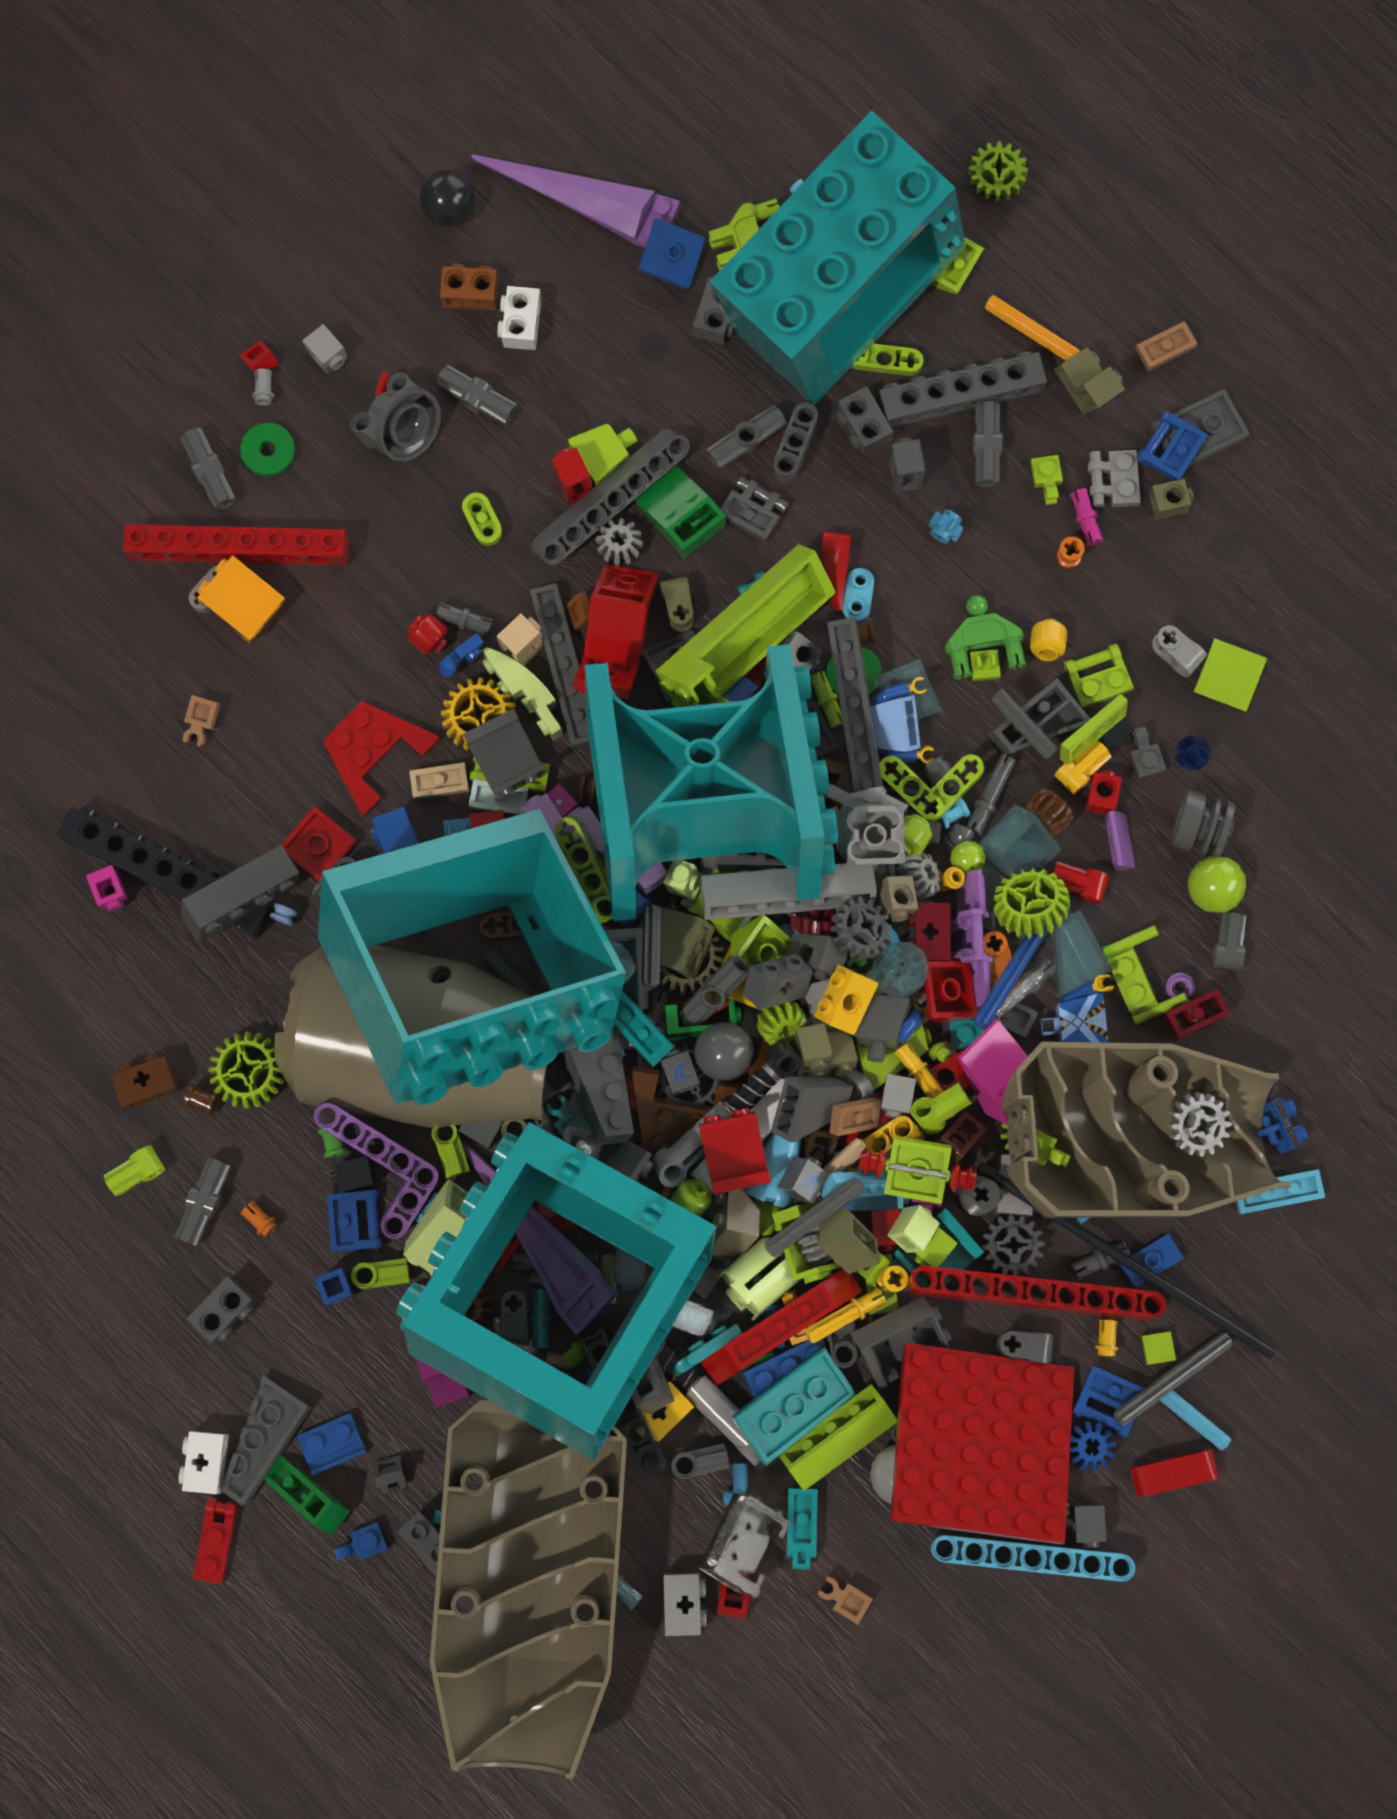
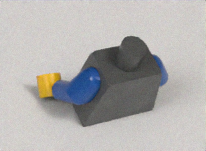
M873 995L855 1036H852L857 1038L860 1046L869 1047L867 1060L876 1063L884 1062L886 1049H899L901 1043L906 1042L913 1035L922 1021L929 1019L928 1007L921 1008L919 1004L914 1002L912 1010L909 998Z

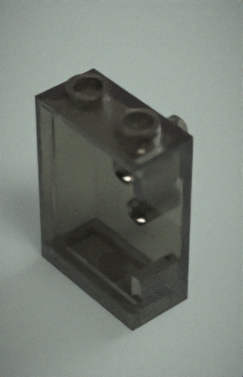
M747 1492L746 1494L734 1493L698 1568L738 1594L758 1598L761 1592L759 1588L765 1576L755 1573L771 1537L783 1539L788 1526H791L792 1523L783 1517L784 1512L773 1506L767 1507L762 1504L763 1499L752 1492Z

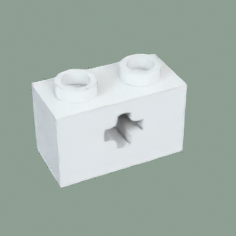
M190 1431L189 1436L184 1438L182 1453L186 1455L185 1466H181L179 1472V1484H183L182 1491L209 1494L222 1493L220 1488L224 1480L229 1434ZM204 1455V1459L208 1460L209 1464L202 1468V1465L197 1464V1459L203 1458Z

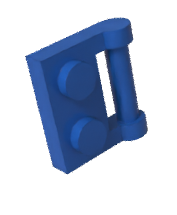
M1164 412L1160 418L1161 423L1144 450L1139 451L1136 460L1176 481L1182 478L1208 434L1177 416ZM1169 429L1177 430L1162 457L1154 456L1155 451Z
M379 1190L327 1195L332 1253L384 1248L383 1239H380L377 1204V1199H380ZM358 1201H366L369 1240H361Z
M1091 1366L1073 1407L1072 1414L1079 1418L1081 1415L1117 1431V1435L1126 1438L1135 1418L1125 1426H1121L1113 1416L1086 1404L1089 1397L1119 1409L1142 1392L1144 1388L1100 1368Z

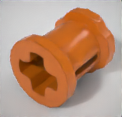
M1074 536L1067 537L1061 542L1057 558L1062 567H1076L1080 563L1085 549L1083 542L1079 538ZM1070 549L1075 551L1071 556L1066 554Z

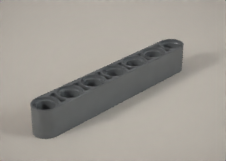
M671 429L660 431L537 535L532 542L533 553L547 564L556 565L598 531L601 526L605 525L684 458L689 451L688 439ZM675 440L673 447L670 448L672 441ZM654 458V462L649 466L651 459ZM634 475L633 480L629 483L630 477ZM613 492L612 498L608 501L609 495ZM593 510L592 515L587 518L588 513ZM572 527L571 533L566 536L567 531ZM551 545L550 551L545 554L547 547Z

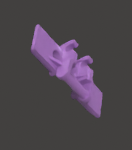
M981 869L964 873L965 882L963 886L955 889L957 918L950 920V935L955 936L956 951L951 952L950 961L971 963L977 1008L982 1006L992 990L990 974L992 957L984 954L982 920L989 918V912H986L985 884Z

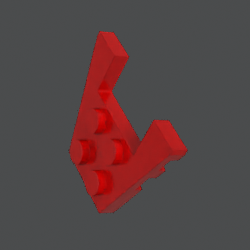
M361 701L323 742L359 811L366 817L382 801V798L363 781L367 774L402 739L422 758L441 740L431 732Z

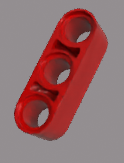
M1212 1449L1130 1468L1137 1497L1154 1495L1219 1479Z

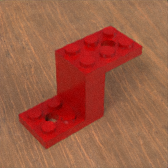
M605 563L591 595L584 657L574 678L573 690H579L586 694L585 665L607 663L610 684L614 693L620 700L629 699L642 663L649 604L658 583L659 573Z

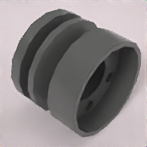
M1188 789L1176 818L1171 846L1189 851L1194 845L1195 840L1200 841V855H1205L1209 845L1212 844L1210 856L1220 857L1223 849L1229 842L1233 830L1235 803L1227 801L1222 812H1220L1221 799L1216 798L1209 809L1206 808V794Z

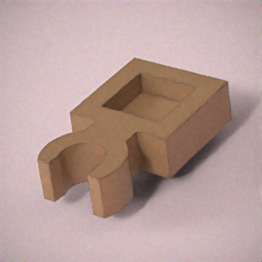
M194 695L191 696L184 722L190 723L191 727L185 731L183 742L190 743L191 737L196 734L198 736L197 746L204 747L207 740L204 733L205 728L213 730L221 703Z
M827 1576L825 1580L833 1585V1590L828 1594L819 1590L817 1592L818 1595L825 1600L834 1599L836 1603L832 1609L858 1625L873 1598L849 1583L842 1590L834 1578Z

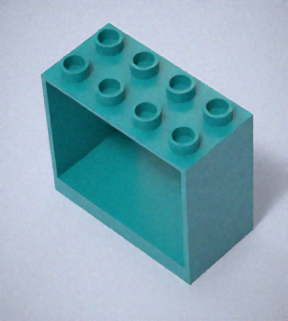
M871 110L711 279L710 284L736 333L804 398L815 406L853 364L859 360L966 248L956 188Z
M540 809L322 871L318 940L395 1105L412 1100L418 1105L432 1104L444 1097L449 1088L470 1082L473 1087H484L498 1080L504 1070L523 1064L529 1070L539 1069L551 1063L560 1052L578 1047L581 1052H591L601 1048L610 1040L626 971ZM500 907H507L550 991L408 1036L367 947ZM532 918V925L535 930L532 929L528 919Z

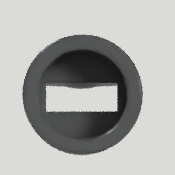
M955 824L951 832V841L955 845L964 841L972 842L975 832L965 826Z

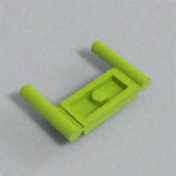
M1155 925L1103 947L1108 964L1136 1025L1189 1002L1185 992L1161 1003L1157 1002L1133 947L1158 936L1159 932Z

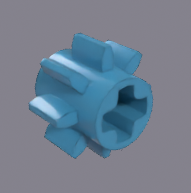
M945 509L942 514L936 511L929 521L930 524L928 526L932 528L931 536L943 544H947L950 539L956 542L963 532V527L960 525L962 519L959 515L948 509Z

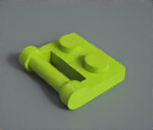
M1116 643L1108 646V649L1076 661L1071 659L1064 662L1066 674L1078 704L1082 709L1133 691V684L1123 662L1119 646ZM1111 660L1114 667L1079 678L1077 671Z

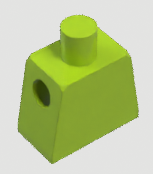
M604 424L568 439L570 450L577 447L591 476L594 487L629 458L626 448L637 442V438L630 428L616 435L609 424Z

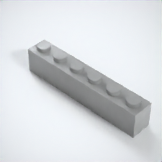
M835 864V874L821 876L820 898L800 901L796 899L793 877L788 868H769L763 871L751 872L742 870L737 873H711L701 876V895L705 920L836 909L850 898L855 900L858 897H862L864 903L872 899L873 905H875L877 892L872 864Z

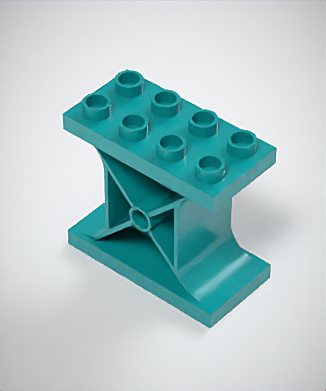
M790 644L767 646L766 683L753 697L742 701L658 710L632 708L622 702L614 693L610 684L607 663L585 665L588 734L613 921L636 919L635 887L639 878L650 867L667 861L751 852L766 853L779 859L791 872L797 901L820 898L821 876L835 874V858L832 844H837L838 842L837 821L834 809L825 808L823 795H828L829 793L828 772L825 760H817L815 747L820 746V731L816 712L808 713L806 700L811 699L809 669L807 665L794 667Z

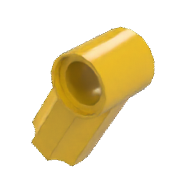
M1096 741L1070 764L1061 766L1054 776L1075 795L1091 780L1093 773L1099 770L1112 756L1102 743Z

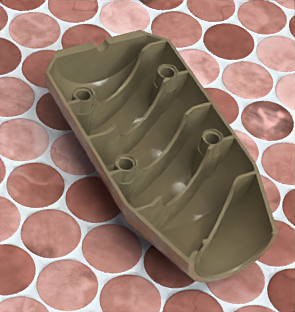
M480 1400L448 1428L430 1667L451 1771H460L474 1767H514L548 1771L563 1775L568 1779L574 1778L607 1687L612 1667L627 1439L615 1425L594 1461L489 1400ZM471 1473H478L483 1479V1485L479 1490H472L467 1485V1477ZM590 1481H597L602 1486V1494L597 1498L589 1497L585 1491V1487ZM469 1596L473 1600V1609L469 1612L460 1610L457 1606L459 1597ZM585 1603L591 1605L594 1609V1615L588 1620L580 1618L577 1615L579 1605Z

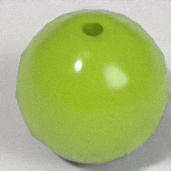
M1208 856L1199 861L1190 872L1188 879L1189 895L1193 902L1203 911L1228 912L1235 908L1244 897L1246 890L1245 874L1240 865L1231 858Z

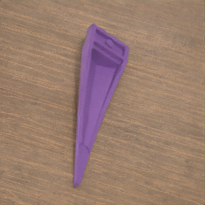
M471 155L474 162L561 203L645 248L653 220L658 218L674 225L681 208L680 201L655 194V191Z
M462 1142L466 1156L488 1187L493 1180L496 1170L466 1142ZM532 1206L515 1234L536 1269L557 1313L577 1336L589 1327L618 1294L600 1275L601 1271Z

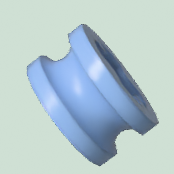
M275 903L273 906L275 912L270 913L269 917L286 925L293 926L294 922L292 919L298 915V912Z

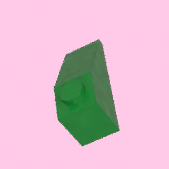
M282 1455L279 1456L264 1479L311 1524L331 1535L334 1534L350 1512L331 1493Z

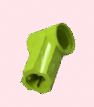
M958 1082L933 1099L922 1097L915 1101L911 1107V1115L926 1134L933 1135L939 1133L944 1128L946 1119L969 1106L972 1102Z
M455 1125L448 1126L453 1129V1136L448 1141H441L439 1132L443 1127L433 1126L432 1137L436 1143L446 1178L457 1177L470 1172L458 1127Z
M152 1145L137 1150L130 1155V1160L103 1175L108 1188L116 1197L141 1182L145 1183L158 1177L165 1171Z
M407 1258L373 1263H360L353 1268L351 1278L353 1283L362 1290L410 1283ZM365 1268L370 1269L373 1273L371 1282L361 1284L358 1281L359 1272Z

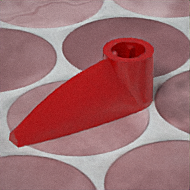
M824 531L821 563L836 592L830 598V601L835 610L842 611L852 534Z

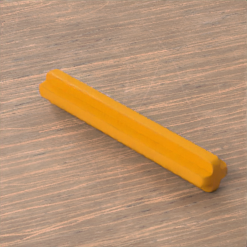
M992 295L986 302L985 309L1065 361L1080 351L995 295Z

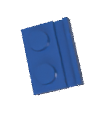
M352 1413L297 1436L312 1475L367 1453Z

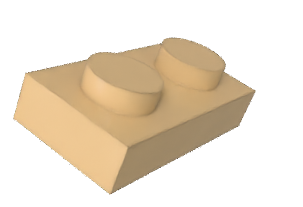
M465 762L409 771L414 800L469 792Z

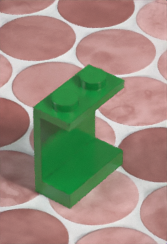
M728 1000L730 1023L742 1027L740 1007L734 1006V1000ZM665 1005L669 1041L697 1039L707 1027L711 1026L679 1027L677 1005Z

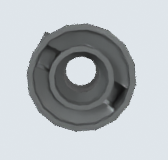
M401 372L393 375L388 380V391L379 394L373 400L368 412L356 415L351 421L350 426L366 448H375L392 460L405 462L417 458L429 448L437 435L441 423V409L436 397L413 383L406 373Z

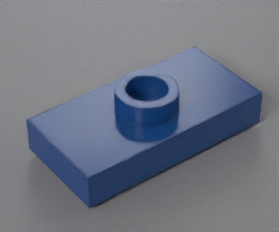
M1169 1233L1130 1256L1157 1274L1184 1258ZM1119 1263L1133 1288H1137L1146 1282L1145 1279Z

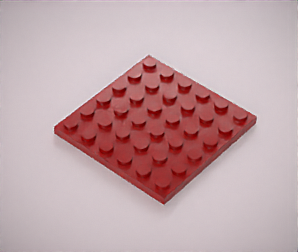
M905 1343L903 1345L890 1521L1059 1545L1064 1544L1074 1367Z

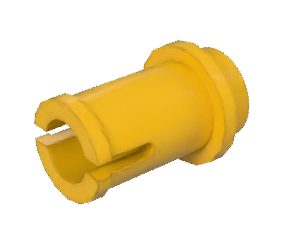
M950 867L945 873L940 874L939 877L942 880V884L939 886V891L945 892L949 889H958L963 886L965 882L964 872L958 867Z
M1099 1320L1098 1346H1095L1099 1356L1115 1357V1351H1118V1347H1116L1118 1321Z

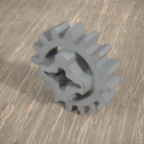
M1195 1092L1194 1098L1190 1095H1185L1184 1104L1180 1102L1175 1103L1178 1111L1169 1112V1115L1174 1117V1122L1167 1123L1168 1127L1174 1129V1132L1169 1137L1178 1140L1175 1146L1179 1149H1184V1153L1193 1155L1195 1152V1155L1203 1157L1205 1151L1209 1154H1214L1213 1146L1216 1145L1222 1148L1224 1145L1221 1138H1229L1230 1136L1225 1132V1127L1232 1126L1231 1122L1225 1121V1117L1230 1112L1221 1109L1224 1103L1215 1100V1096L1206 1094L1204 1097V1094ZM1200 1106H1207L1211 1112H1204V1109H1201ZM1195 1137L1199 1143H1192L1187 1138Z

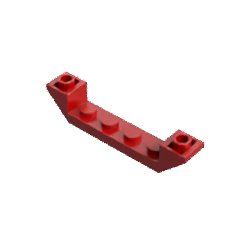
M843 1269L701 1361L715 1385L718 1386L831 1311L862 1293V1290L853 1276Z

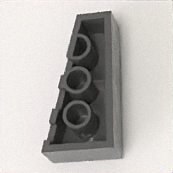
M282 845L182 899L181 917L197 943L201 944L252 910L267 904L277 894L292 890L297 885L299 872Z
M614 1025L610 1040L601 1048L591 1052H581L578 1047L562 1052L564 1064L567 1071H570L578 1097L580 1096L586 1109L585 1114L594 1131L598 1145L625 1143L634 1134L617 1027Z

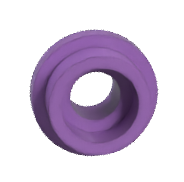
M1175 973L1166 982V991L1171 998L1185 992L1189 999L1194 993V981L1186 973ZM1177 982H1184L1186 986L1184 990L1178 991L1175 989V984Z

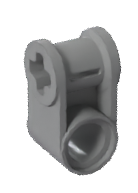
M1164 626L1152 640L1154 652L1169 663L1177 673L1187 678L1191 676L1207 657L1206 652L1200 645L1190 640L1175 626ZM1169 638L1171 641L1166 645L1163 640Z

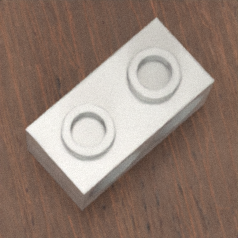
M507 286L506 296L502 295L500 307L501 312H504V319L498 323V337L502 338L504 348L536 350L542 301L540 289ZM518 302L527 303V305L521 309L514 307V305ZM516 327L524 329L520 334L511 333Z

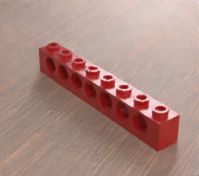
M124 525L123 552L130 561L220 563L224 558L229 560L233 555L243 564L348 566L349 538L344 529Z

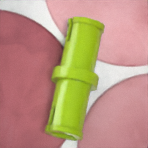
M822 671L810 676V681L818 698L816 703L818 707H822L829 727L833 729L843 725L842 712L837 703L839 699L837 693H833L825 675L826 673Z

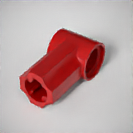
M1057 861L1053 873L1057 876V880H1063L1069 892L1077 894L1084 901L1102 904L1110 879L1108 874L1094 869L1083 870Z

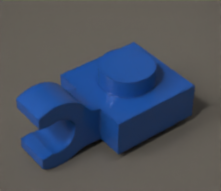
M376 1522L350 1533L353 1542L333 1551L337 1561L358 1553L360 1561L389 1548L380 1525Z

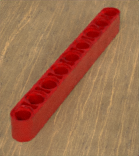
M920 1266L908 1275L907 1283L908 1290L917 1296L1139 1321L1153 1320L1161 1316L1166 1309L1164 1297L1154 1291L933 1266ZM917 1274H922L927 1278V1288L917 1285L915 1280ZM946 1277L955 1280L957 1286L955 1291H950L945 1287L944 1280ZM974 1280L981 1281L984 1284V1294L975 1292L973 1289ZM1006 1283L1012 1287V1297L1009 1298L1003 1294L1002 1284ZM1031 1287H1037L1041 1291L1042 1298L1040 1301L1032 1298L1030 1294ZM1060 1290H1064L1069 1294V1304H1065L1060 1300ZM1089 1293L1097 1296V1307L1089 1304L1087 1299ZM1117 1296L1125 1299L1127 1304L1125 1310H1121L1116 1305ZM1146 1299L1153 1302L1155 1306L1154 1313H1149L1145 1309L1144 1302Z

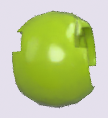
M964 841L954 847L950 857L952 867H958L964 873L982 869L986 859L983 848L976 842Z

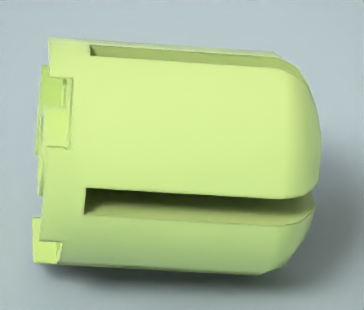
M770 1237L761 1238L729 1267L717 1275V1280L722 1277L729 1287L725 1293L741 1311L747 1308L755 1315L752 1320H756L768 1307L798 1282V1280L793 1281L787 1260L784 1259L750 1290L745 1287L783 1253L781 1252L776 1257H772L767 1252L764 1244Z

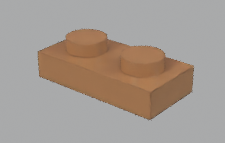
M1185 321L1137 344L1135 349L1149 372L1195 349L1198 343Z
M872 1097L833 1105L829 1133L841 1136L878 1128L882 1101Z

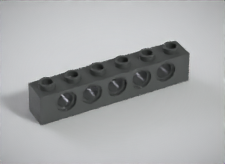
M1022 352L1017 354L1015 358L1007 360L996 358L986 365L978 366L977 364L965 366L960 371L952 372L946 370L939 372L935 377L926 379L922 376L911 379L909 383L901 385L890 383L885 385L883 389H879L878 400L883 415L890 427L894 428L975 409L977 403L984 401L1000 403L1045 392L1047 379L1039 352L1032 354L1031 352ZM1011 372H1016L1021 376V378L1014 380L1011 379L1008 376V374ZM989 378L992 379L995 384L992 386L984 385L981 380ZM965 385L968 391L959 392L955 386ZM938 391L942 396L940 398H932L928 393ZM911 397L915 400V403L908 405L902 399Z

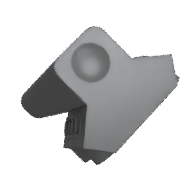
M876 803L846 806L847 864L905 863L904 805Z

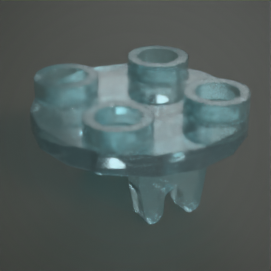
M889 942L886 944L887 948L880 952L874 960L872 978L879 983L878 987L880 990L890 996L904 997L911 995L920 989L928 978V959L919 947L911 943Z

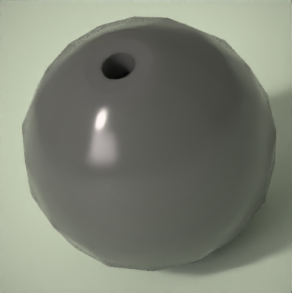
M717 1022L707 1027L698 1036L694 1048V1056L698 1067L706 1076L715 1080H733L742 1076L750 1067L754 1056V1047L751 1037L742 1027L730 1022Z

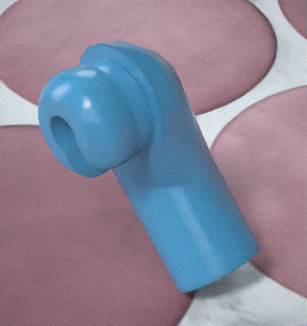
M739 1463L733 1465V1490H724L723 1504L725 1506L734 1505L736 1507L741 1504L748 1488L746 1464Z

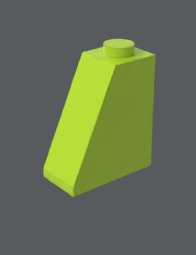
M921 1023L913 1035L906 1042L901 1043L900 1048L910 1042L914 1051L921 1058L928 1052V1046L932 1045L929 1029H924ZM854 1038L861 1073L871 1082L873 1092L885 1084L887 1074L898 1075L906 1069L898 1056L895 1055L896 1049H886L884 1062L876 1063L867 1060L869 1047L860 1046L857 1038Z

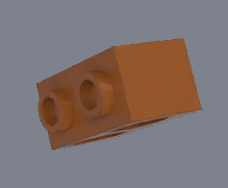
M452 264L450 267L442 266L440 288L442 307L496 311L499 284L497 270L489 266H478L477 268H466L460 264ZM454 282L463 283L459 288L450 287ZM486 283L489 285L485 290L477 289L480 284Z

